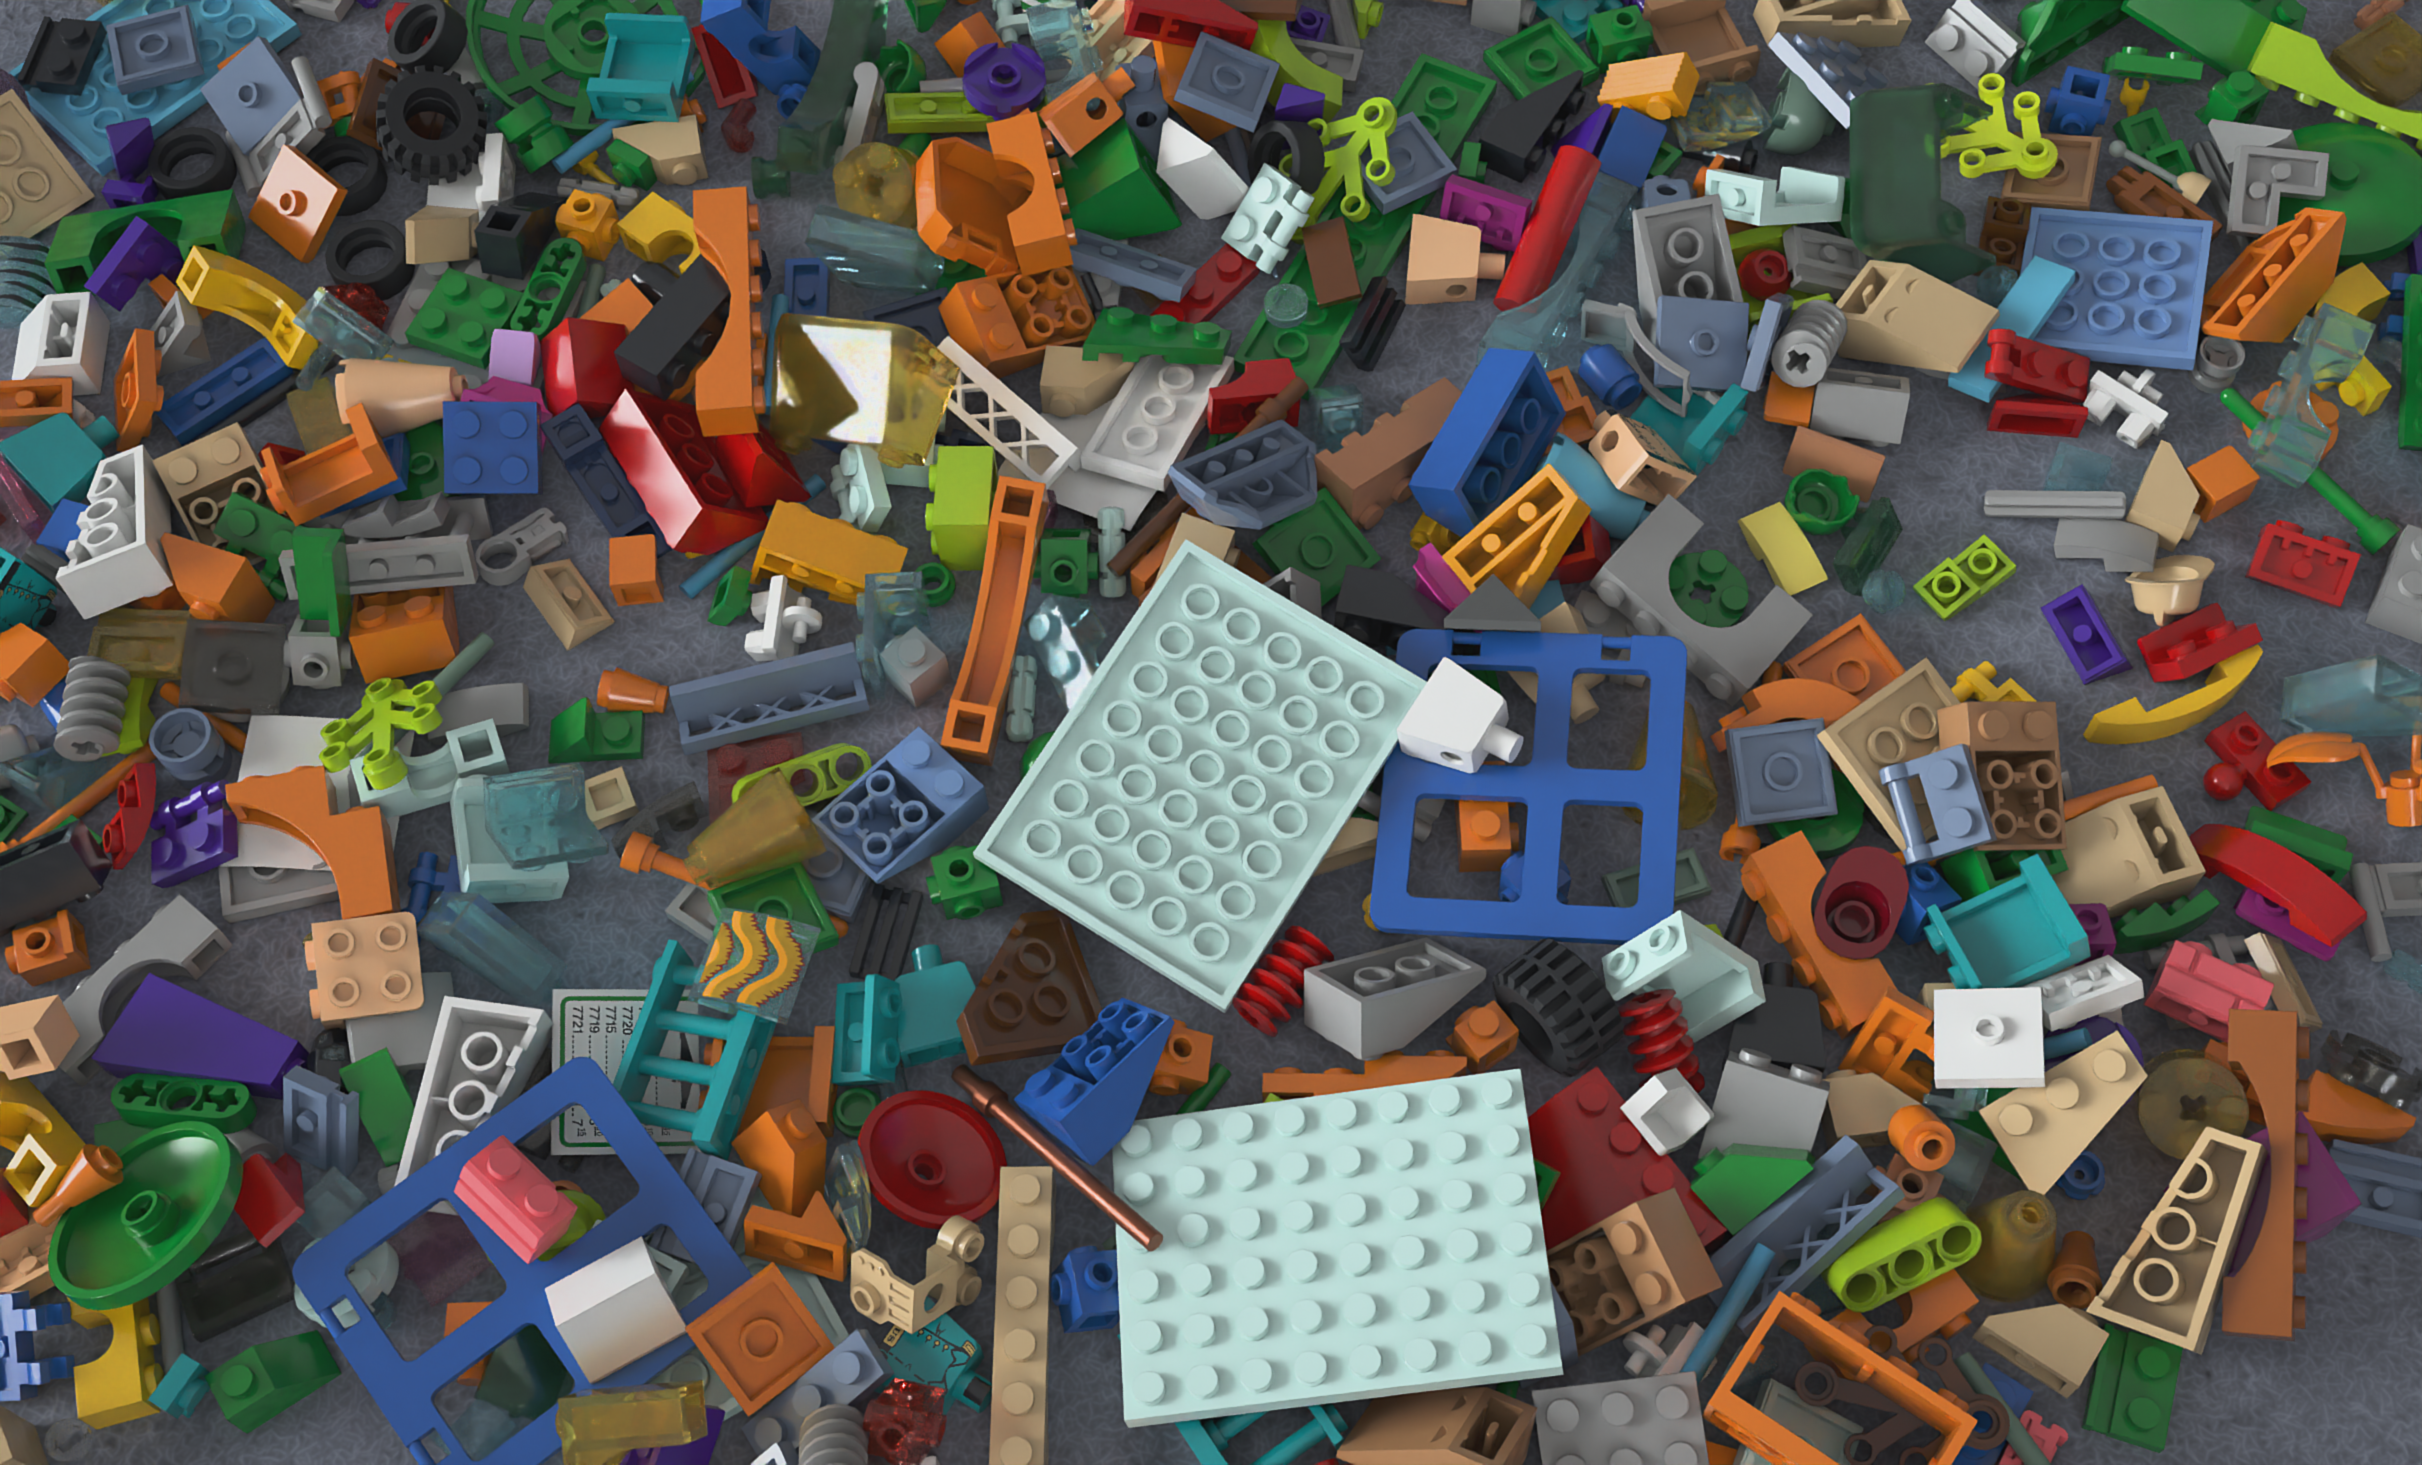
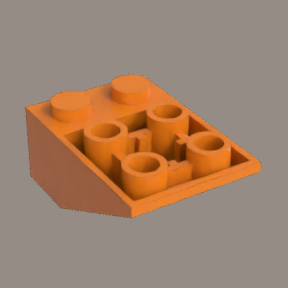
M1071 265L1022 277L1021 270L1019 269L959 282L954 285L938 307L951 339L997 379L1044 362L1046 345L1083 346L1096 323Z
M453 586L354 594L349 640L365 684L373 683L384 677L392 679L445 668L459 654L460 643Z

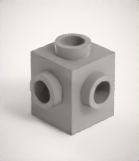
M300 614L297 615L283 648L284 665L292 669L293 685L310 686L314 689H329L334 686H342L348 669H354L356 664L354 651L350 641H348L347 625L341 637H331L329 620L300 619Z

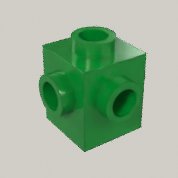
M1637 5L1614 8L1606 12L1589 15L1585 44L1593 62L1600 69L1599 74L1607 73L1609 64L1647 58L1649 45H1652L1654 41L1653 29L1649 20L1643 19Z
M1045 528L1041 537V551H1038L1033 574L1034 579H1041V593H1053V598L1058 600H1074L1080 598V594H1088L1091 580L1099 579V552H1091V529Z
M978 845L972 847L954 846L944 850L941 855L931 857L935 875L926 877L933 905L943 904L947 920L953 918L961 920L972 919L980 916L985 910L1003 906L995 870L974 858L973 852Z

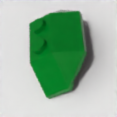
M2040 0L2028 3L2017 17L2018 25L2015 33L2026 44L2014 56L2011 83L2019 87L2129 18L2130 15L2121 10L2124 0Z

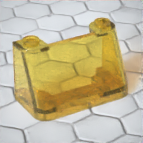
M783 313L780 316L774 333L769 433L776 440L775 446L794 455H799L801 450H811L814 441L811 440L812 438L869 446L878 453L877 459L890 467L901 469L904 464L924 466L961 368L919 332L903 325Z

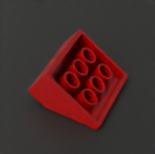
M1597 1066L1559 1091L1528 1117L1533 1157L1561 1172L1541 1211L1546 1251L1629 1205L1675 1188L1707 1254L1709 1255L1720 1247L1728 1229L1690 1188L1691 1183L1668 1154L1664 1156L1658 1155L1620 1109L1626 1102Z

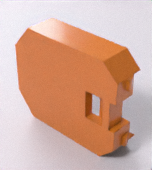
M956 136L932 140L914 166L918 235L935 254L954 262L961 259L985 269V275L987 276L1019 270L1020 266L1007 215L1022 206L1032 192L1020 186L1001 184L992 152Z

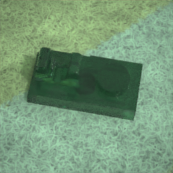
M1881 497L1880 500H1872L1868 508L1858 507L1853 517L1855 522L1858 523L1857 527L1845 526L1841 529L1845 543L1837 551L1832 564L1844 590L1852 595L1863 597L1903 530L1890 498Z

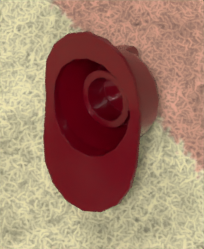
M1872 846L1853 848L1838 857L1828 874L1820 894L1813 920L1817 936L1827 949L1840 957L1854 960L1872 958L1885 950L1894 935L1907 901L1909 889L1906 870L1899 860L1883 848Z

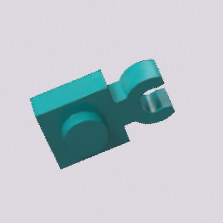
M181 1353L148 1400L176 1419L181 1414L190 1418L195 1411L193 1408L201 1401L205 1393L210 1390L204 1377L210 1371L200 1363Z

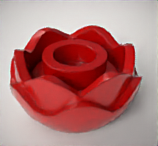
M1764 248L1750 252L1741 262L1738 269L1742 288L1750 296L1760 301H1766L1767 298L1778 292L1785 294L1791 287L1790 283L1793 281V273L1788 272L1786 257L1774 249ZM1764 271L1768 272L1770 276H1767Z

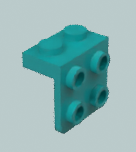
M1732 383L1715 405L1693 392L1688 402L1686 417H1681L1670 411L1648 395L1630 418L1652 428L1698 476L1707 464L1712 465L1715 462L1730 435L1735 436L1744 425L1748 412L1743 409L1749 391ZM1657 387L1666 396L1682 405L1683 389Z

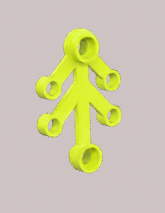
M1986 74L1978 83V95L1985 103L1987 120L1948 100L1946 91L1934 83L1921 86L1913 96L1914 113L1919 119L1933 123L1944 118L1970 132L1969 134L1950 136L1944 130H1933L1924 139L1925 153L1929 158L1942 159L1948 154L1962 152L1959 157V170L1964 177L1977 178L1983 173L2017 168L2019 173L2026 178H2042L2055 166L2058 151L2053 142L2041 138L2037 117L2040 113V98L2034 92H2022L2013 101V114L2018 120H2021L2023 139L2008 132L2002 101L2005 94V81L1999 74ZM1987 87H1997L1994 90L1986 89ZM2032 105L2030 108H2022L2021 106ZM1934 143H1943L1941 146H1932ZM1999 147L2006 152L1986 156L1980 149ZM1971 161L1978 162L1976 165H1968L1967 163Z

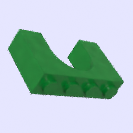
M234 189L62 217L44 262L56 294L91 292L84 285L136 216L150 224L180 249L184 263L193 245L238 259L246 232V224Z

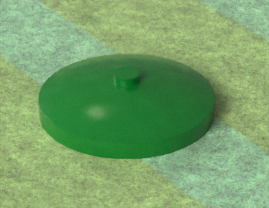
M2322 123L2293 131L2299 150L2329 153L2325 197L2320 200L2280 197L2277 226L2295 220L2294 215L2306 207L2344 212L2347 220L2337 266H2355L2361 262L2369 264L2386 259L2406 248L2418 237L2422 231V158L2414 149L2385 131L2354 123Z
M199 1121L173 1123L137 1138L116 1152L123 1162V1167L121 1168L123 1181L75 1207H70L62 1214L55 1228L49 1248L48 1269L53 1283L62 1293L79 1306L87 1309L110 1310L124 1307L140 1301L168 1285L205 1252L218 1236L232 1213L243 1179L242 1158L237 1147L216 1127Z

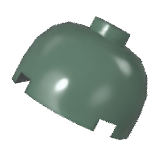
M1787 67L1776 87L1784 91L1779 93L1775 102L1771 101L1762 138V140H1768L1762 149L1777 154L1794 156L1804 154L1814 148L1822 135L1829 137L1833 132L1837 119L1808 89L1804 80Z

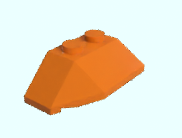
M2306 207L2294 215L2295 220L2275 227L2249 244L2203 296L2200 319L2203 333L2240 341L2282 343L2334 283L2347 220L2345 213Z

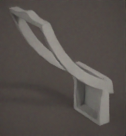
M1585 299L1581 316V340L1599 345L1612 344L1617 350L1622 351L1625 360L1639 374V382L1643 386V390L1665 408L1681 417H1686L1688 402L1693 393L1689 384L1690 371L1670 360L1648 340L1637 322V313L1633 307L1620 302L1618 306ZM1636 342L1655 362L1684 380L1682 405L1666 396L1657 387H1653V384L1642 372L1633 353L1636 348Z

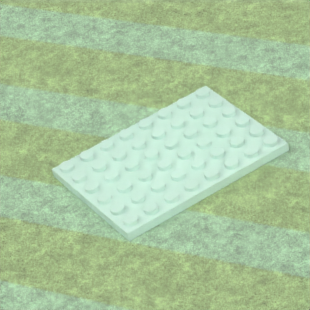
M1185 539L973 852L974 858L1218 1010L1226 1013L1233 998L1238 994L1242 983L1249 977L1251 970L1256 966L1399 742L1396 730L1425 687L1427 681Z
M1521 1069L1134 1120L1130 1131L1112 1148L1114 1193L1163 1235V1241L1160 1246L1150 1252L1116 1223L1124 1421L1128 1428L1564 1375Z

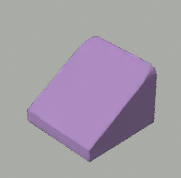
M494 329L491 339L488 380L496 376L533 387L541 361V344L537 335L526 331Z

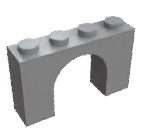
M1668 494L1602 566L1589 586L1597 592L1599 598L1605 604L1618 609L1631 620L1636 630L1642 635L1671 636L1681 640L1687 649V669L1705 683L1706 688L1712 695L1725 700L1733 707L1813 614L1781 587L1776 585L1755 610L1737 625L1724 628L1710 627L1698 623L1687 616L1676 604L1671 594L1668 579L1671 563L1691 542L1704 523Z

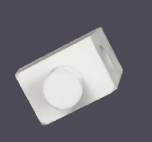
M1443 657L1396 730L1401 752L1470 774L1478 771L1489 753L1509 763L1513 762L1523 744V736L1505 728L1509 720L1506 700L1499 693L1446 657Z

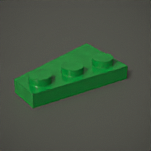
M1126 307L1103 308L1083 344L1082 361H1098L1099 353L1122 354V362H1139L1140 357L1161 355L1162 359L1168 363L1222 365L1231 346L1232 330L1221 329L1217 324L1211 322H1199L1196 324L1177 321L1175 317L1165 314L1154 316L1136 314Z

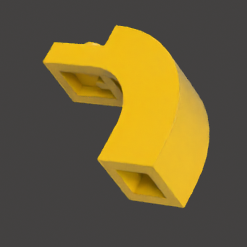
M193 245L176 280L177 285L192 305L222 312L248 324L271 343L287 367L303 370L310 356L318 348L321 332L315 324L320 317L319 313L294 290L269 274L231 256Z
M2361 262L2336 276L2334 283L2314 305L2303 327L2301 353L2306 370L2320 392L2336 385L2343 402L2349 406H2354L2364 417L2379 409L2392 386L2359 350L2354 340L2353 329L2377 318L2391 293Z

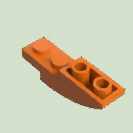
M2210 1038L2197 1054L2190 1072L2238 1095L2231 1112L2267 1127L2262 1106L2250 1080L2243 1070H2232L2228 1063V1043L2217 1042ZM2316 1069L2307 1079L2310 1083L2309 1112H2303L2321 1141L2330 1142L2332 1139H2337L2355 1144L2397 1142L2414 1126L2416 1117L2402 1111L2398 1104L2389 1099L2373 1097L2352 1087L2348 1080L2337 1074L2323 1073Z
M1394 1050L1383 1053V1056L1379 1059L1364 1060V1074H1354L1352 1070L1346 1068H1331L1325 1070L1324 1074L1303 1073L1298 1068L1282 1067L1275 1069L1273 1073H1263V1103L1270 1093L1283 1100L1461 1077L1466 1075L1467 1056H1455L1453 1052L1446 1050L1430 1051L1425 1056H1406L1403 1052Z

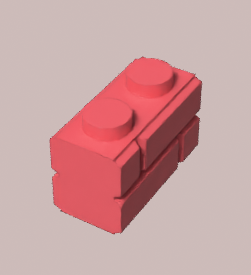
M2175 940L2160 962L2143 1005L2228 1043L2229 1009L2264 1010L2274 983L2263 979L2261 973L2250 965L2242 963L2231 965L2214 957L2212 951L2201 943L2193 941L2182 943Z
M504 1135L499 1136L468 1160L463 1166L460 1179L454 1190V1193L527 1264L532 1263L566 1234L578 1208L563 1192H557L555 1190L556 1186Z

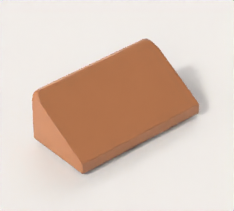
M1798 426L1782 471L1784 474L1796 477L1806 469H1824L1833 475L1846 476L1852 494H1858L1860 501L1867 503L1874 490L1886 456Z

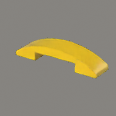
M2257 644L2216 663L2205 681L2206 687L2148 712L2144 710L2137 698L2134 697L2094 714L2083 735L2090 743L2132 744L2168 737L2193 727L2212 716L2234 697L2252 672L2263 651Z

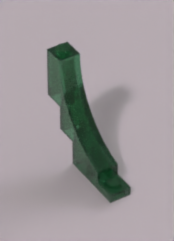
M834 0L826 39L812 80L795 111L786 121L778 126L776 169L819 175L834 166L836 150L839 145L843 146L846 136L844 128L845 114L849 106L853 107L858 89L853 76L854 69L862 62L874 63L879 58L880 48L885 46L889 0Z

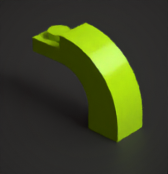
M1254 20L1258 23V30L1250 52L1280 64L1267 100L1276 108L1284 83L1322 92L1325 94L1323 120L1329 123L1342 107L1343 77L1317 66L1303 56L1288 35L1286 21Z

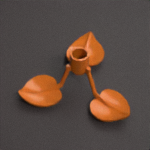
M2422 691L2394 694L2384 701L2385 710L2389 713L2401 715L2414 714L2410 770H2398L2390 773V780L2385 784L2366 745L2360 742H2353L2351 734L2340 732L2313 731L2290 736L2279 742L2271 750L2267 758V768L2283 762H2341L2360 756L2375 786L2376 798L2386 799L2387 823L2399 827L2422 825Z

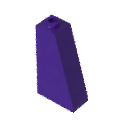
M149 973L91 1058L108 1074L116 1078L123 1079L136 1073L232 1081L244 1084L251 1096L283 1100V1076L296 1065L307 1070V1056L310 1053L299 1041Z

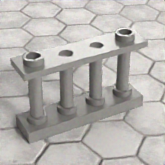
M485 494L445 497L451 507L442 526L428 531L391 538H361L345 534L350 595L476 584L479 574L471 540L493 537V528ZM419 500L398 501L402 508ZM351 509L323 519L318 516L305 522L304 525L310 528L342 529ZM293 549L283 550L279 557V563L289 600L298 599Z

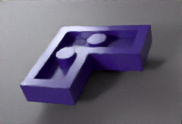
M136 216L84 287L120 312L129 299L135 295L145 278L151 282L163 274L176 285V280L185 263L177 246L150 224Z

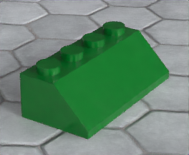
M2124 0L2121 7L2122 11L2227 78L2233 72L2247 70L2270 22L2301 33L2307 13V8L2296 0Z

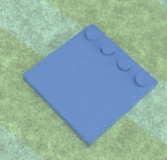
M2032 207L2020 276L2034 256L2076 271L2074 283L2033 341L2088 357L2090 361L2193 371L2213 221Z

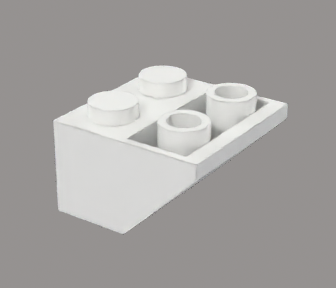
M91 292L49 294L34 308L21 323L12 380L72 377L73 396L100 394L110 321Z

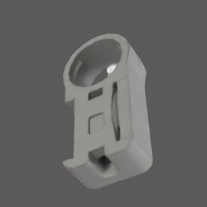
M544 507L498 535L486 539L479 545L476 551V562L481 577L489 584L496 586L509 585L516 582L523 574L529 571L532 562L561 545L560 542L563 541L566 545L568 544L569 537L566 526L561 521L556 523L554 514L550 509ZM498 553L513 555L510 559L512 564L503 569L489 568L485 565V562L491 556Z

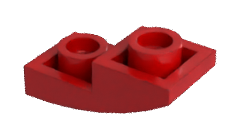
M135 763L124 780L119 782L117 799L120 810L111 822L105 825L103 831L104 850L106 853H111L113 870H123L137 852L149 828L156 797L155 763Z

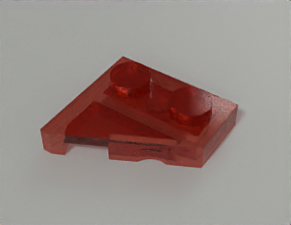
M801 732L763 736L707 750L709 823L712 830L721 829L727 825L726 821L740 814L732 804L731 797L733 787L738 780L749 774L804 755V740ZM799 769L792 775L790 780L791 788L805 781V769ZM755 785L748 789L744 797L747 809L752 808L754 810L767 802L768 795L765 787Z

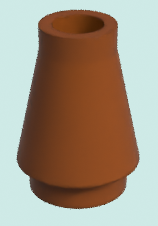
M2071 1231L2064 1235L2062 1247L2047 1279L2048 1287L2054 1299L2059 1304H2063L2068 1308L2084 1309L2089 1307L2095 1296H2098L2103 1289L2095 1254V1241L2091 1235L2083 1231Z

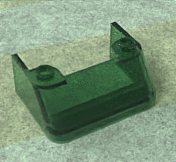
M1946 83L1870 89L1854 97L1849 109L1850 233L1856 247L1865 255L1879 261L1910 264L1947 284L1995 265V255L1966 243L1967 222L1963 212L1953 204L1941 199L1940 153L1941 139L1992 115L1993 106Z

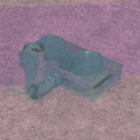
M319 286L292 320L294 324L321 342L299 373L295 383L299 389L310 391L327 364L336 354L344 359L381 360L390 350L395 340Z

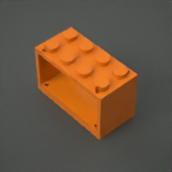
M1781 1291L1778 1292L1708 1402L1702 1415L1704 1419L1772 1465H1840L1731 1392L1749 1362L1754 1365L1765 1347L1761 1343L1775 1323L1854 1375V1379L1858 1382L1866 1383L1945 1435L1946 1438L1927 1465H1952L1978 1422L1977 1419L1967 1413L1970 1406L1954 1393L1943 1388H1939L1937 1393L1917 1381L1920 1375L1919 1372L1905 1361L1890 1355L1888 1360L1883 1359L1867 1348L1870 1341L1859 1331L1841 1323L1839 1328L1834 1327L1819 1317L1821 1309L1814 1302L1799 1293L1792 1292L1790 1297H1788Z

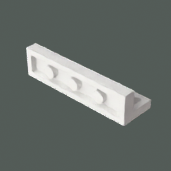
M949 336L941 342L912 375L917 382L987 443L994 446L995 450L1031 481L1046 483V489H1048L1067 466L1074 472L1081 467L1080 455L1082 452ZM944 360L956 369V385L938 387L928 378ZM964 377L967 378L971 382V384H964ZM982 391L988 397L989 413L970 415L965 411V393ZM947 394H957V403ZM996 404L1005 412H997ZM1014 419L1021 425V441L1002 443L997 437V421ZM979 422H989V431ZM1029 433L1037 440L1029 441ZM1046 447L1058 458L1040 476L1030 467L1029 449ZM1022 450V460L1012 451Z

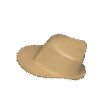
M2169 556L2156 559L2154 572H2133L2125 578V582L2131 584L2137 610L2145 614L2154 615L2156 624L2158 626H2165L2171 623L2176 615L2187 614L2197 609L2204 580L2213 572L2215 563L2211 559L2202 556Z

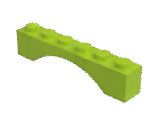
M2270 22L2247 68L2249 72L2256 74L2255 78L2266 88L2277 92L2280 84L2297 90L2293 96L2295 100L2315 108L2318 107L2320 101H2324L2337 107L2333 115L2358 124L2361 117L2376 122V129L2385 131L2397 138H2400L2402 133L2418 139L2415 148L2422 150V111L2398 109L2377 103L2358 93L2339 77L2324 57L2316 39Z

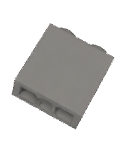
M1741 1048L1740 1054L1730 1051L1712 1108L1714 1118L1707 1125L1698 1158H1702L1714 1147H1717L1722 1153L1733 1143L1809 1150L1811 1153L1828 1098L1830 1082L1821 1079L1822 1072L1805 1065L1792 1064L1791 1069L1771 1064L1772 1057L1757 1050Z

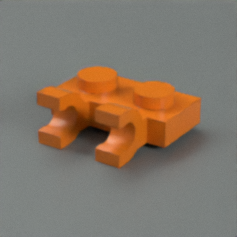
M1889 986L1841 1058L1838 1069L1855 1070L1857 1075L1874 1073L1922 1104L1933 1086L1930 1082L1934 1078V1067L1923 1061L1912 1060L1908 1062L1906 1060L1913 1049L1916 1048L1934 1061V1026L1931 1025L1934 1011Z

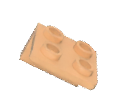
M398 912L311 923L313 940L305 941V956L308 971L316 970L318 989H311L309 991L312 1018H321V1023L325 1030L334 1028L346 1029L345 1020L416 1011L422 1008L425 999L417 925L412 913Z

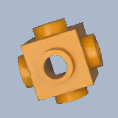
M574 189L566 204H562L557 211L555 222L561 238L576 240L581 245L586 257L604 262L614 244L620 238L617 226L620 220L614 202L600 193L591 194Z

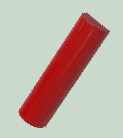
M1564 145L1559 148L1493 300L1494 305L1500 311L1508 314L1537 315L1602 164L1590 152L1571 145Z

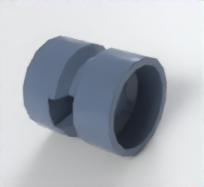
M192 708L172 710L159 718L150 731L149 744L151 751L182 787L192 790L194 787L205 782L216 783L225 778L231 768L233 756L230 747L201 711Z

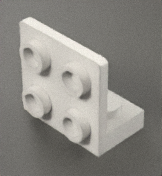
M486 134L485 152H479L478 164L472 163V171L465 177L460 172H457V181L448 184L445 178H439V185H429L428 182L426 206L479 209L480 222L491 205L513 198L516 165L504 134Z
M2110 955L2019 987H2041L2043 1037H2045L2049 1030L2052 1032L2057 1029H2067L2075 1026L2079 1021L2095 1015L2108 1018L2114 1023L2117 1022L2124 1026L2121 1008L2125 1004L2144 998L2142 979Z

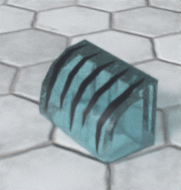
M0 236V329L20 328L21 323L46 295L56 294L44 264L50 246L22 236Z

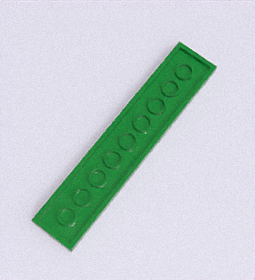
M1421 53L1391 103L1396 108L1397 118L1413 111L1454 164L1463 149L1464 141L1467 142L1496 94L1497 81ZM1345 180L1342 181L1317 223L1344 216L1362 296L1372 277L1387 276L1411 236L1413 214L1423 215L1438 189L1385 215L1380 212L1364 190L1365 199L1370 204V212L1364 220L1352 222L1342 213L1340 207L1342 199L1346 196ZM1361 202L1353 204L1350 212L1358 210ZM1303 244L1234 355V370L1244 374L1245 362L1289 358L1295 375L1302 378L1309 387V390L1301 398L1311 402L1343 349L1339 341L1361 298L1320 309L1313 286L1305 245Z

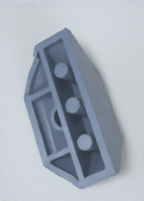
M1277 420L1170 466L1168 471L1180 497L1195 508L1201 517L1210 520L1215 525L1260 530L1314 505L1317 499V472L1314 462L1316 444L1284 420Z

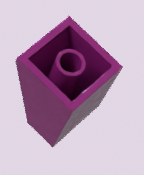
M2299 1112L2298 1132L2309 1134L2308 1166L2298 1165V1186L2308 1187L2307 1220L2297 1219V1241H2307L2308 1244L2330 1233L2362 1203L2303 1112ZM2267 1128L2246 1138L2247 1140L2262 1144L2268 1151L2227 1277H2235L2246 1262L2256 1243L2266 1214L2271 1183V1149ZM2168 1185L2163 1192L2166 1193L2170 1186Z

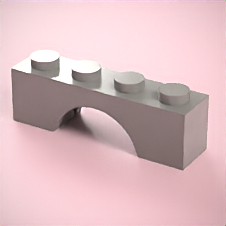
M180 894L169 904L159 908L146 926L133 938L120 944L114 955L94 974L85 977L78 984L76 990L63 1002L80 1037L59 1067L83 1088L103 1069L91 1057L117 1021L124 1003L140 987L149 973L160 978L182 976L197 980L233 944L216 925Z

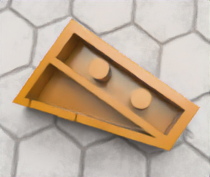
M1549 463L1442 555V558L1471 594L1494 573L1530 609L1592 509L1564 475Z
M777 499L759 545L749 583L760 585L762 578L771 580L772 576L784 575L788 579L789 587L801 593L803 587L822 590L830 593L828 596L830 601L885 612L908 548L898 545L894 539L888 536H874L855 529L851 523L845 520L829 519L811 512L809 508L795 502L786 503Z

